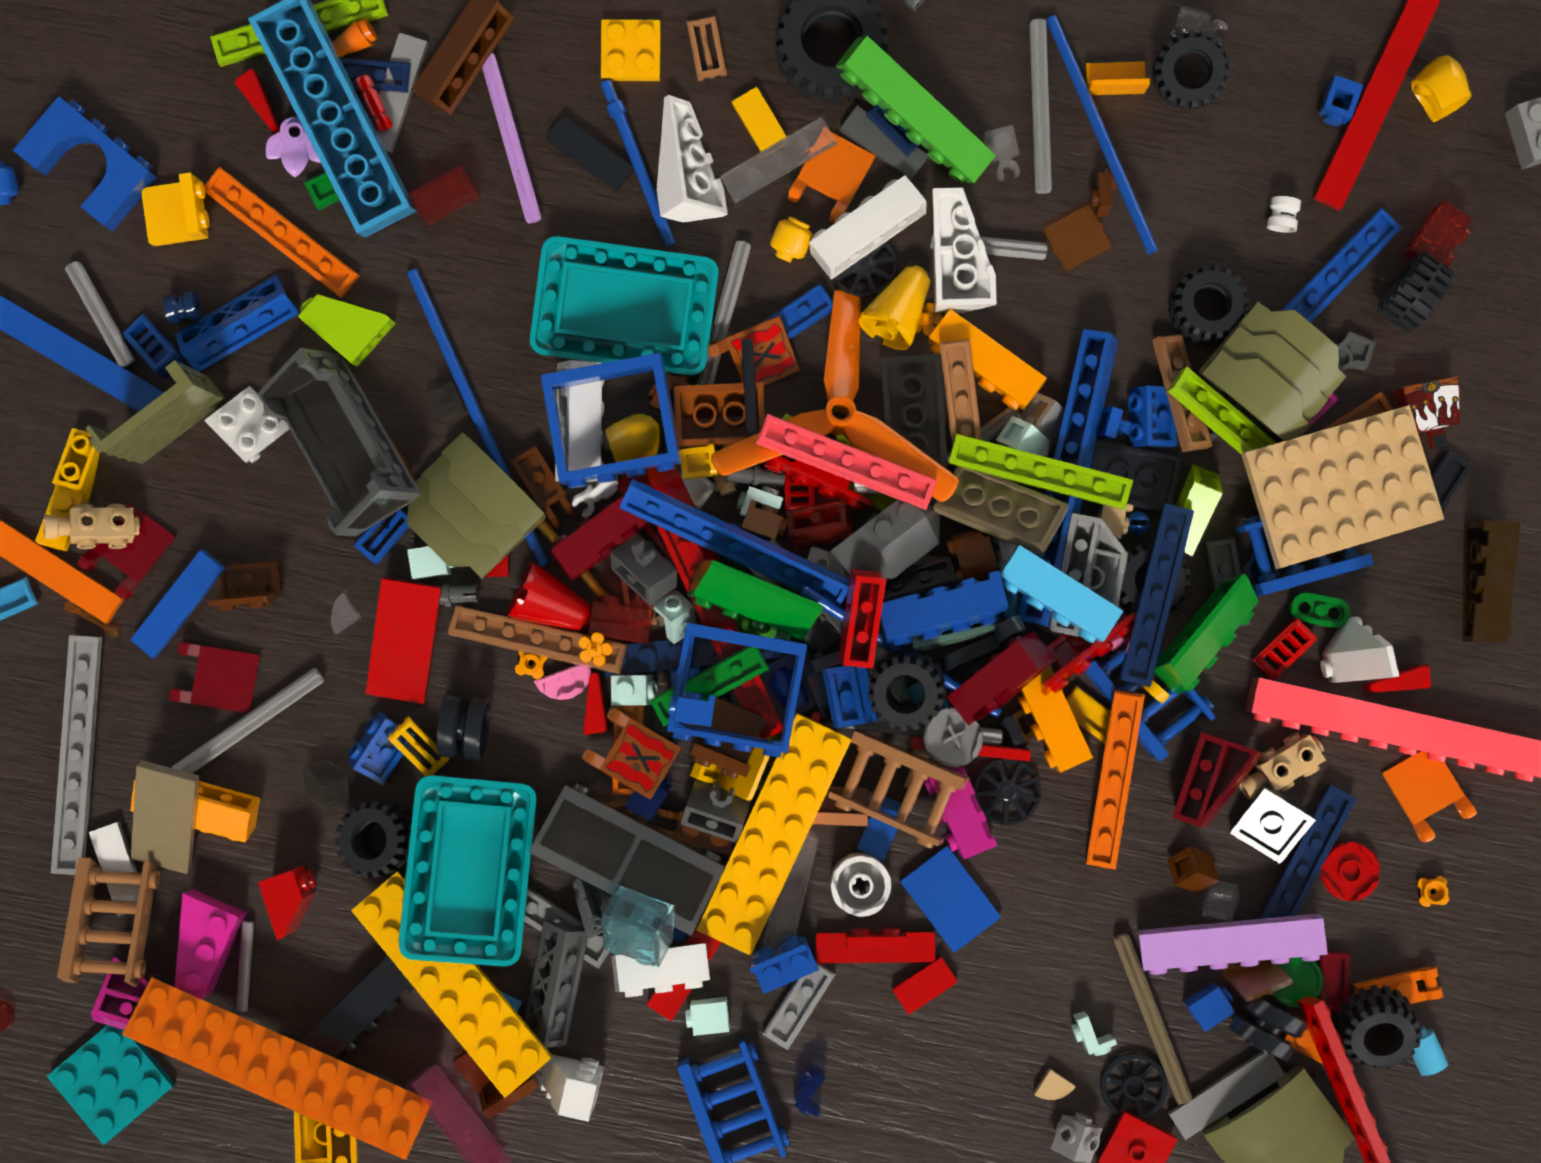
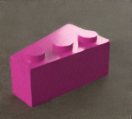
M964 766L956 768L947 767L968 776ZM931 777L928 780H924V785L929 796L935 794L937 798L941 788L938 786L940 781ZM970 780L965 789H956L955 793H951L940 820L941 824L946 822L950 831L945 836L951 851L957 850L963 859L998 846L995 838L991 836L986 823L987 819L984 812L980 809Z
M194 889L182 893L175 988L202 1000L212 995L241 928L242 921L247 914L246 911Z
M113 957V960H112V961H114V962H121V961H120L119 959H117L116 957ZM107 974L91 1012L93 1021L124 1030L149 982L145 978H140L139 987H133L124 981L125 974Z

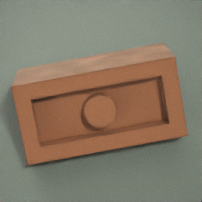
M830 786L812 824L868 826V815L851 808V811H846L834 805L835 800L828 798L829 792L834 790L842 792L844 787ZM857 787L853 797L867 803L868 789Z

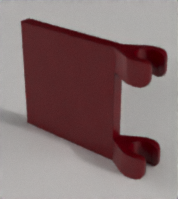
M129 501L126 503L125 508H133V516L139 517V535H134L133 542L127 543V547L121 549L109 548L108 543H96V547L89 549L83 554L77 563L82 569L92 571L98 564L101 556L128 576L115 590L118 596L127 600L132 597L140 582L176 538V536ZM113 521L117 526L124 524L123 521Z
M180 642L178 644L177 653L198 657L192 691L172 689L169 693L170 701L243 713L251 712L261 655L188 642Z

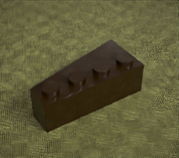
M1483 520L1464 524L1462 642L1508 643L1509 637L1512 634L1511 612L1521 521Z

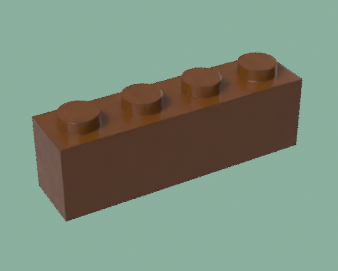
M470 0L411 90L429 106L451 115L514 17L496 0Z

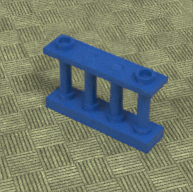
M1260 515L1242 520L1244 526L1234 528L1235 534L1248 531L1261 575V577H1258L1259 583L1252 585L1256 596L1274 593L1374 565L1371 553L1359 555V551H1355L1353 546L1342 550V561L1332 563L1331 558H1328L1326 554L1315 558L1316 562H1313L1314 568L1305 570L1304 565L1300 566V563L1288 566L1286 570L1287 576L1277 578L1276 573L1272 572L1260 527H1263Z
M1128 644L1104 663L1100 661L1097 664L1095 660H1090V667L1084 671L1111 706L1115 689L1135 692L1141 687V685L1131 682L1115 687L1109 679L1112 676L1111 672L1123 663ZM1160 647V651H1159L1158 658H1159V657L1161 656V654L1164 652V651L1161 649V647ZM1167 688L1165 691L1170 696L1164 703H1160L1154 698L1143 707L1138 740L1155 761L1161 762L1169 755L1165 750L1166 742L1200 715L1208 721L1216 718L1211 712L1214 709L1212 703L1203 694L1199 696L1194 689L1190 692L1184 691L1183 693L1193 706L1160 733H1152L1146 726L1149 722L1148 719L1180 693L1175 694L1171 689Z
M742 1037L739 1039L740 1051L700 1066L697 1064L692 1065L690 1057L678 1061L677 1069L712 1163H734L777 1147L781 1158L787 1156L786 1146L790 1145L785 1128L779 1129L754 1062L759 1060L753 1043L748 1044L746 1038ZM746 1062L751 1079L708 1094V1092L702 1093L699 1082L703 1081V1077ZM756 1090L762 1107L720 1123L718 1120L713 1122L709 1111L713 1109L714 1105ZM765 1118L767 1119L772 1132L771 1136L731 1151L728 1148L723 1150L720 1139L724 1137L723 1134Z

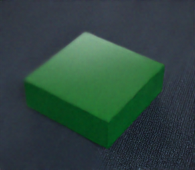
M326 172L304 182L319 211L340 201Z

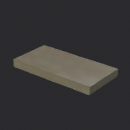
M957 466L953 472L959 479L957 489L947 501L940 502L937 500L933 506L934 511L1013 545H1021L1030 552L1043 556L1068 512L1069 504L1008 479Z
M140 760L136 766L131 844L132 860L143 863L144 861H150L158 867L184 874L189 873L192 868L199 775Z

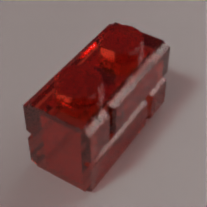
M461 165L409 193L422 219L428 226L464 207L466 202L469 204L480 198Z
M1441 201L1435 205L1404 252V256L1412 260L1416 255L1426 251L1448 267L1455 257L1451 253L1457 244L1461 246L1471 233L1468 227L1473 221L1472 218L1462 211H1458L1450 203Z
M845 499L787 510L789 538L797 549L835 543L839 540L844 541L854 533L852 511Z
M602 595L601 601L593 600L589 636H592L595 632H600L604 635V638L650 644L655 610L648 607V604L643 600L631 599V603L628 605L619 603V597Z

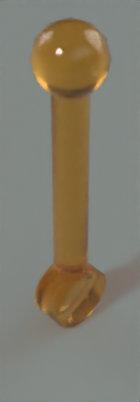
M71 601L65 603V611L69 613L75 612L107 631L108 635L112 638H116L119 635L120 631L116 626H108L78 608Z

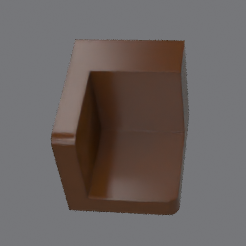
M1190 846L1167 859L1174 885L1193 893H1199L1220 881L1213 856L1209 853Z

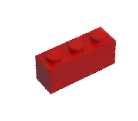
M851 569L838 655L844 666L873 669L886 586V578L881 572Z

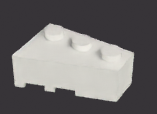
M706 943L611 956L615 992H625V997L643 995V989L655 988V993L673 991V985L685 984V989L703 987V981L710 980Z
M551 1054L553 1057L544 1064L539 1089L545 1091L544 1096L547 1099H551L550 1104L558 1115L589 1122L597 1101L605 1066L598 1065L599 1061L592 1058L583 1057L579 1061Z

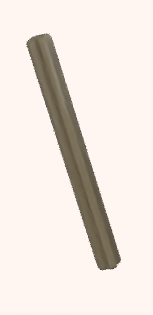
M1127 933L1120 934L1114 938L1115 946L1174 1098L1178 1104H1185L1192 1100L1191 1092L1132 940Z

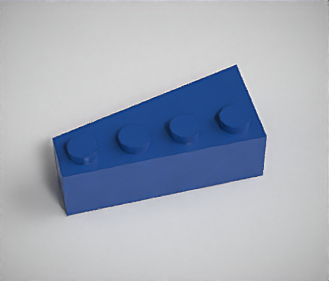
M1000 571L989 573L990 579L982 582L975 580V578L963 580L953 590L945 586L934 588L926 592L927 597L921 598L920 594H913L884 602L880 621L886 644L893 643L894 647L910 644L912 642L911 639L923 636L924 640H930L940 637L942 631L952 629L953 633H960L970 630V625L982 622V626H990L999 623L1000 618L1004 617L1008 608Z

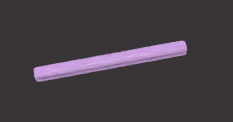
M491 53L482 70L525 220L528 224L540 221L542 217L495 55Z

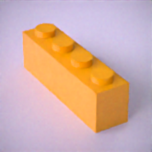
M949 309L929 336L928 343L932 345L930 347L931 351L941 357L939 343L970 339L974 376L979 379L978 384L990 393L995 390L1002 395V401L1011 409L1017 410V408H1020L1024 411L1044 385L1046 377L956 312Z
M1050 665L1020 691L1022 697L1018 698L1024 713H1031L1035 724L1031 725L1037 741H1044L1048 751L1043 752L1050 769L1056 767V770L1061 773L1092 759L1093 756L1063 691L1060 690L1056 694L1051 691L1046 696L1041 692L1044 682L1054 675Z
M135 780L130 809L132 812H134ZM199 781L195 829L203 833L223 836L232 841L246 843L256 828L260 798Z

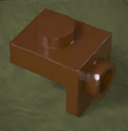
M1110 169L1098 172L1093 184L1094 189L1090 190V205L1095 207L1096 217H1108L1112 207L1111 189H1118Z
M666 373L670 396L674 386L690 385V379L682 374H673L672 376ZM655 383L648 398L651 399V408L661 412Z

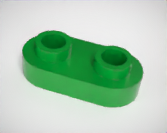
M1299 593L1289 603V613L1292 618H1297L1302 623L1339 628L1346 624L1351 615L1348 604L1342 599L1313 593ZM1302 602L1308 606V610L1305 613L1299 610V605ZM1330 608H1334L1337 612L1334 619H1331L1328 615Z

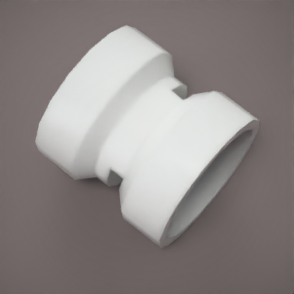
M1288 196L1272 197L1270 203L1272 216L1268 218L1267 229L1283 233L1296 232L1298 225L1296 213L1300 211L1301 200Z

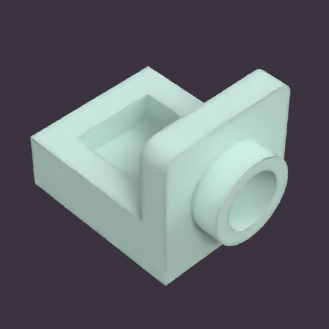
M749 486L747 493L741 492L736 508L741 509L740 516L744 518L751 500L757 501V504L767 505L780 511L783 498L779 497V491L773 488L762 486V489L759 490Z
M677 590L672 591L654 603V610L664 618L666 637L673 644L684 638L687 623L696 624L694 605Z
M653 675L611 676V706L651 705L649 700L657 696V682L653 681Z
M1084 1011L1073 1015L1076 1023L1071 1025L1073 1034L1077 1042L1082 1041L1089 1055L1093 1053L1095 1056L1104 1055L1112 1050V1046L1117 1045L1116 1039L1112 1034L1096 1038L1089 1016Z

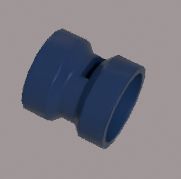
M186 291L179 297L174 294L163 297L165 315L171 325L181 323L183 319L194 321L202 318L201 304L196 291Z

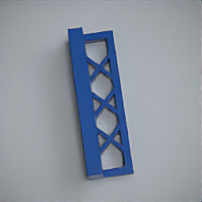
M274 275L177 332L175 336L181 354L194 370L200 372L296 316L299 312L286 294L279 277ZM276 288L275 291H273L272 293H270V294H268L267 296H265V294H266L267 292H269L270 290ZM248 304V306H247L246 308H244L243 310L239 311L243 306H245V305ZM223 319V320L221 321V323H219V324H217L216 326H214V324H215L216 322H218L219 320ZM196 335L195 338H193L192 340L186 342L187 339H189L190 337Z

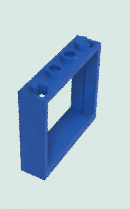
M660 353L541 375L559 483L563 485L568 484L569 488H580L586 486V481L598 479V483L615 481V475L627 473L628 478L646 475L645 470L657 468V472H666L667 470L675 469V464L682 463L664 358ZM654 371L668 453L569 471L555 389Z
M687 623L673 696L684 697L695 637L796 655L781 741L674 722V715L672 714L669 716L667 731L674 732L673 738L691 741L692 736L704 738L703 744L721 747L722 741L734 743L733 749L751 752V747L763 749V755L781 758V752L788 753L807 644Z

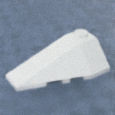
M670 95L664 97L657 180L660 217L679 222L724 217L728 214L724 187L721 179H715L710 164L714 161L711 154L704 151L700 140L703 133L691 102Z
M933 188L934 314L947 313L949 309L956 313H965L995 306L997 304L996 274L988 259L985 245L980 238L963 188Z
M1350 617L1344 626L1337 629L1322 653L1323 660L1320 662L1322 674L1331 683L1398 677L1399 673L1392 645L1380 635L1373 636L1372 628L1369 625L1362 626L1361 618Z

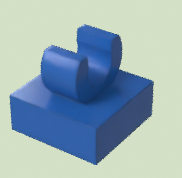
M1115 407L1103 408L1097 438L1105 440L1115 439L1117 434L1129 435L1132 423L1121 420L1123 410Z

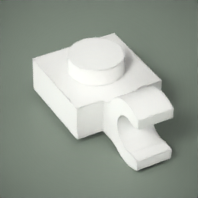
M615 475L616 480L612 482L590 483L584 492L573 497L572 505L574 507L580 502L588 504V507L582 511L584 518L589 517L593 513L594 502L597 503L601 498L608 499L616 492L617 485L619 484L617 475Z

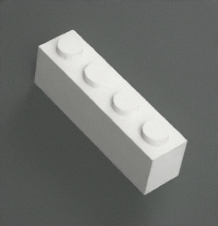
M906 175L899 180L893 179L876 196L865 198L853 212L842 214L827 230L821 229L816 232L811 241H809L810 253L832 280L925 215L927 201Z
M567 360L557 363V372L602 363ZM605 380L557 389L556 401L569 471L603 465L601 446L604 441V434L601 430V417L604 413L602 387ZM555 464V481L559 482L557 467ZM598 479L588 480L586 483L598 482Z

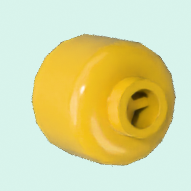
M789 216L788 219L779 220L770 239V245L777 250L775 256L790 263L793 258H804L810 246L809 241L813 237V233L809 230L810 225L792 216Z

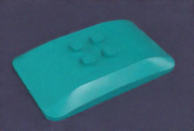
M551 237L543 243L541 249L530 345L536 353L541 355L599 363L660 353L664 358L666 373L688 376L697 375L705 369L707 363V347L710 341L719 276L718 267L712 259L703 256L567 237Z
M433 775L425 776L418 781L414 793L398 940L399 950L404 957L420 961L491 966H511L519 959L522 947L531 859L529 850L532 846L536 809V794L529 785Z

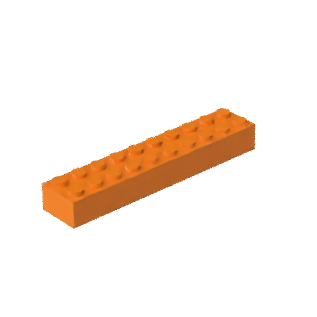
M152 977L122 1033L123 1036L404 1160H407L433 1103L431 1100Z

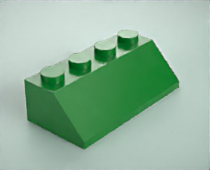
M714 560L699 562L687 593L688 596L695 598L693 603L710 610L711 605L722 609L721 615L738 621L740 616L749 620L748 626L765 632L766 628L777 631L775 637L793 642V639H804L824 605Z
M1244 573L1221 582L1157 659L1154 675L1175 694L1184 691L1190 692L1200 681L1198 675L1204 668L1206 670L1209 669L1218 660L1217 652L1221 647H1227L1237 636L1235 630L1240 624L1245 625L1254 616L1253 608L1259 601L1248 577Z

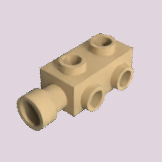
M79 504L75 508H70L69 518H58L57 515H44V539H57L58 536H69L70 544H77L79 549L95 548L96 543H108L109 548L121 549L127 547V543L133 542L134 535H139V517L133 516V508H125L123 504H110L107 508H94V505ZM81 521H92L93 524L85 526ZM113 521H123L124 524L117 526Z
M1296 732L1289 735L1283 740L1285 745L1275 751L1274 748H1269L1262 752L1263 755L1259 759L1260 761L1255 765L1257 772L1252 775L1248 774L1239 785V788L1248 800H1252L1263 784L1276 791L1278 790L1280 793L1290 789L1295 785V779L1302 775L1307 777L1314 774L1320 769L1318 765L1326 761L1322 754L1324 748L1315 736L1312 737L1309 734H1302L1300 736ZM1307 750L1310 757L1304 761L1302 759V752ZM1282 765L1285 772L1283 775L1278 776L1276 770Z

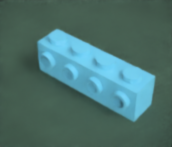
M1021 545L1015 547L1000 571L1003 587L1015 595L1020 591L1028 597L1026 600L1028 604L1040 611L1045 607L1054 613L1052 619L1065 627H1068L1069 624L1075 626L1080 630L1078 635L1092 644L1095 640L1098 642L1105 641L1123 612L1122 609Z

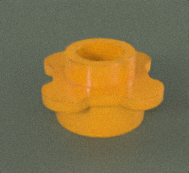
M519 651L520 660L519 664L515 666L516 673L520 676L524 674L532 675L534 679L542 678L544 675V662L548 658ZM530 660L534 661L533 666L529 665Z
M1437 876L1435 879L1420 878L1417 882L1421 893L1419 903L1424 907H1429L1431 904L1446 905L1449 901L1448 888L1446 886L1447 880L1443 876ZM1431 889H1435L1434 894H1431Z

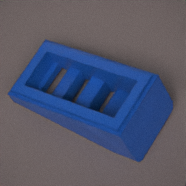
M144 314L137 318L122 333L151 369L165 379L171 376L165 369L166 366L174 360L182 364L186 361L185 357ZM148 328L149 330L137 340L136 337ZM155 337L156 339L145 349L144 347ZM163 346L164 348L155 357H153V355Z

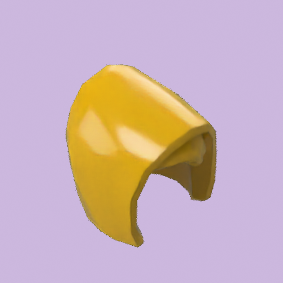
M1448 55L1437 57L1411 81L1412 91L1432 122H1436L1453 113L1472 97L1466 74L1461 64Z
M633 414L610 425L605 430L616 463L654 456L658 452L660 444L659 424L648 415Z

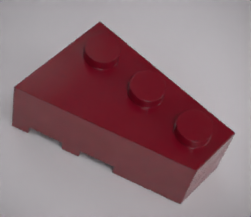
M1035 632L1024 637L1018 634L1006 643L1008 647L1006 650H1000L988 659L989 663L986 666H982L970 675V679L947 696L968 726L1001 708L1056 661Z
M1201 732L1172 818L1206 829L1256 765L1263 753Z

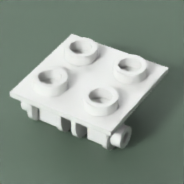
M250 386L205 419V422L245 463L248 461L251 463L256 462L261 455L259 453L290 429L282 418L273 417L264 410L263 403L258 394Z

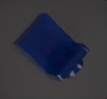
M664 777L651 800L634 790L624 807L650 822L672 786L668 784V779Z
M817 1065L811 1071L807 1068L796 1082L799 1086L794 1091V1100L797 1101L795 1106L805 1115L809 1116L812 1113L815 1117L821 1114V1107L810 1098L826 1079L825 1072Z

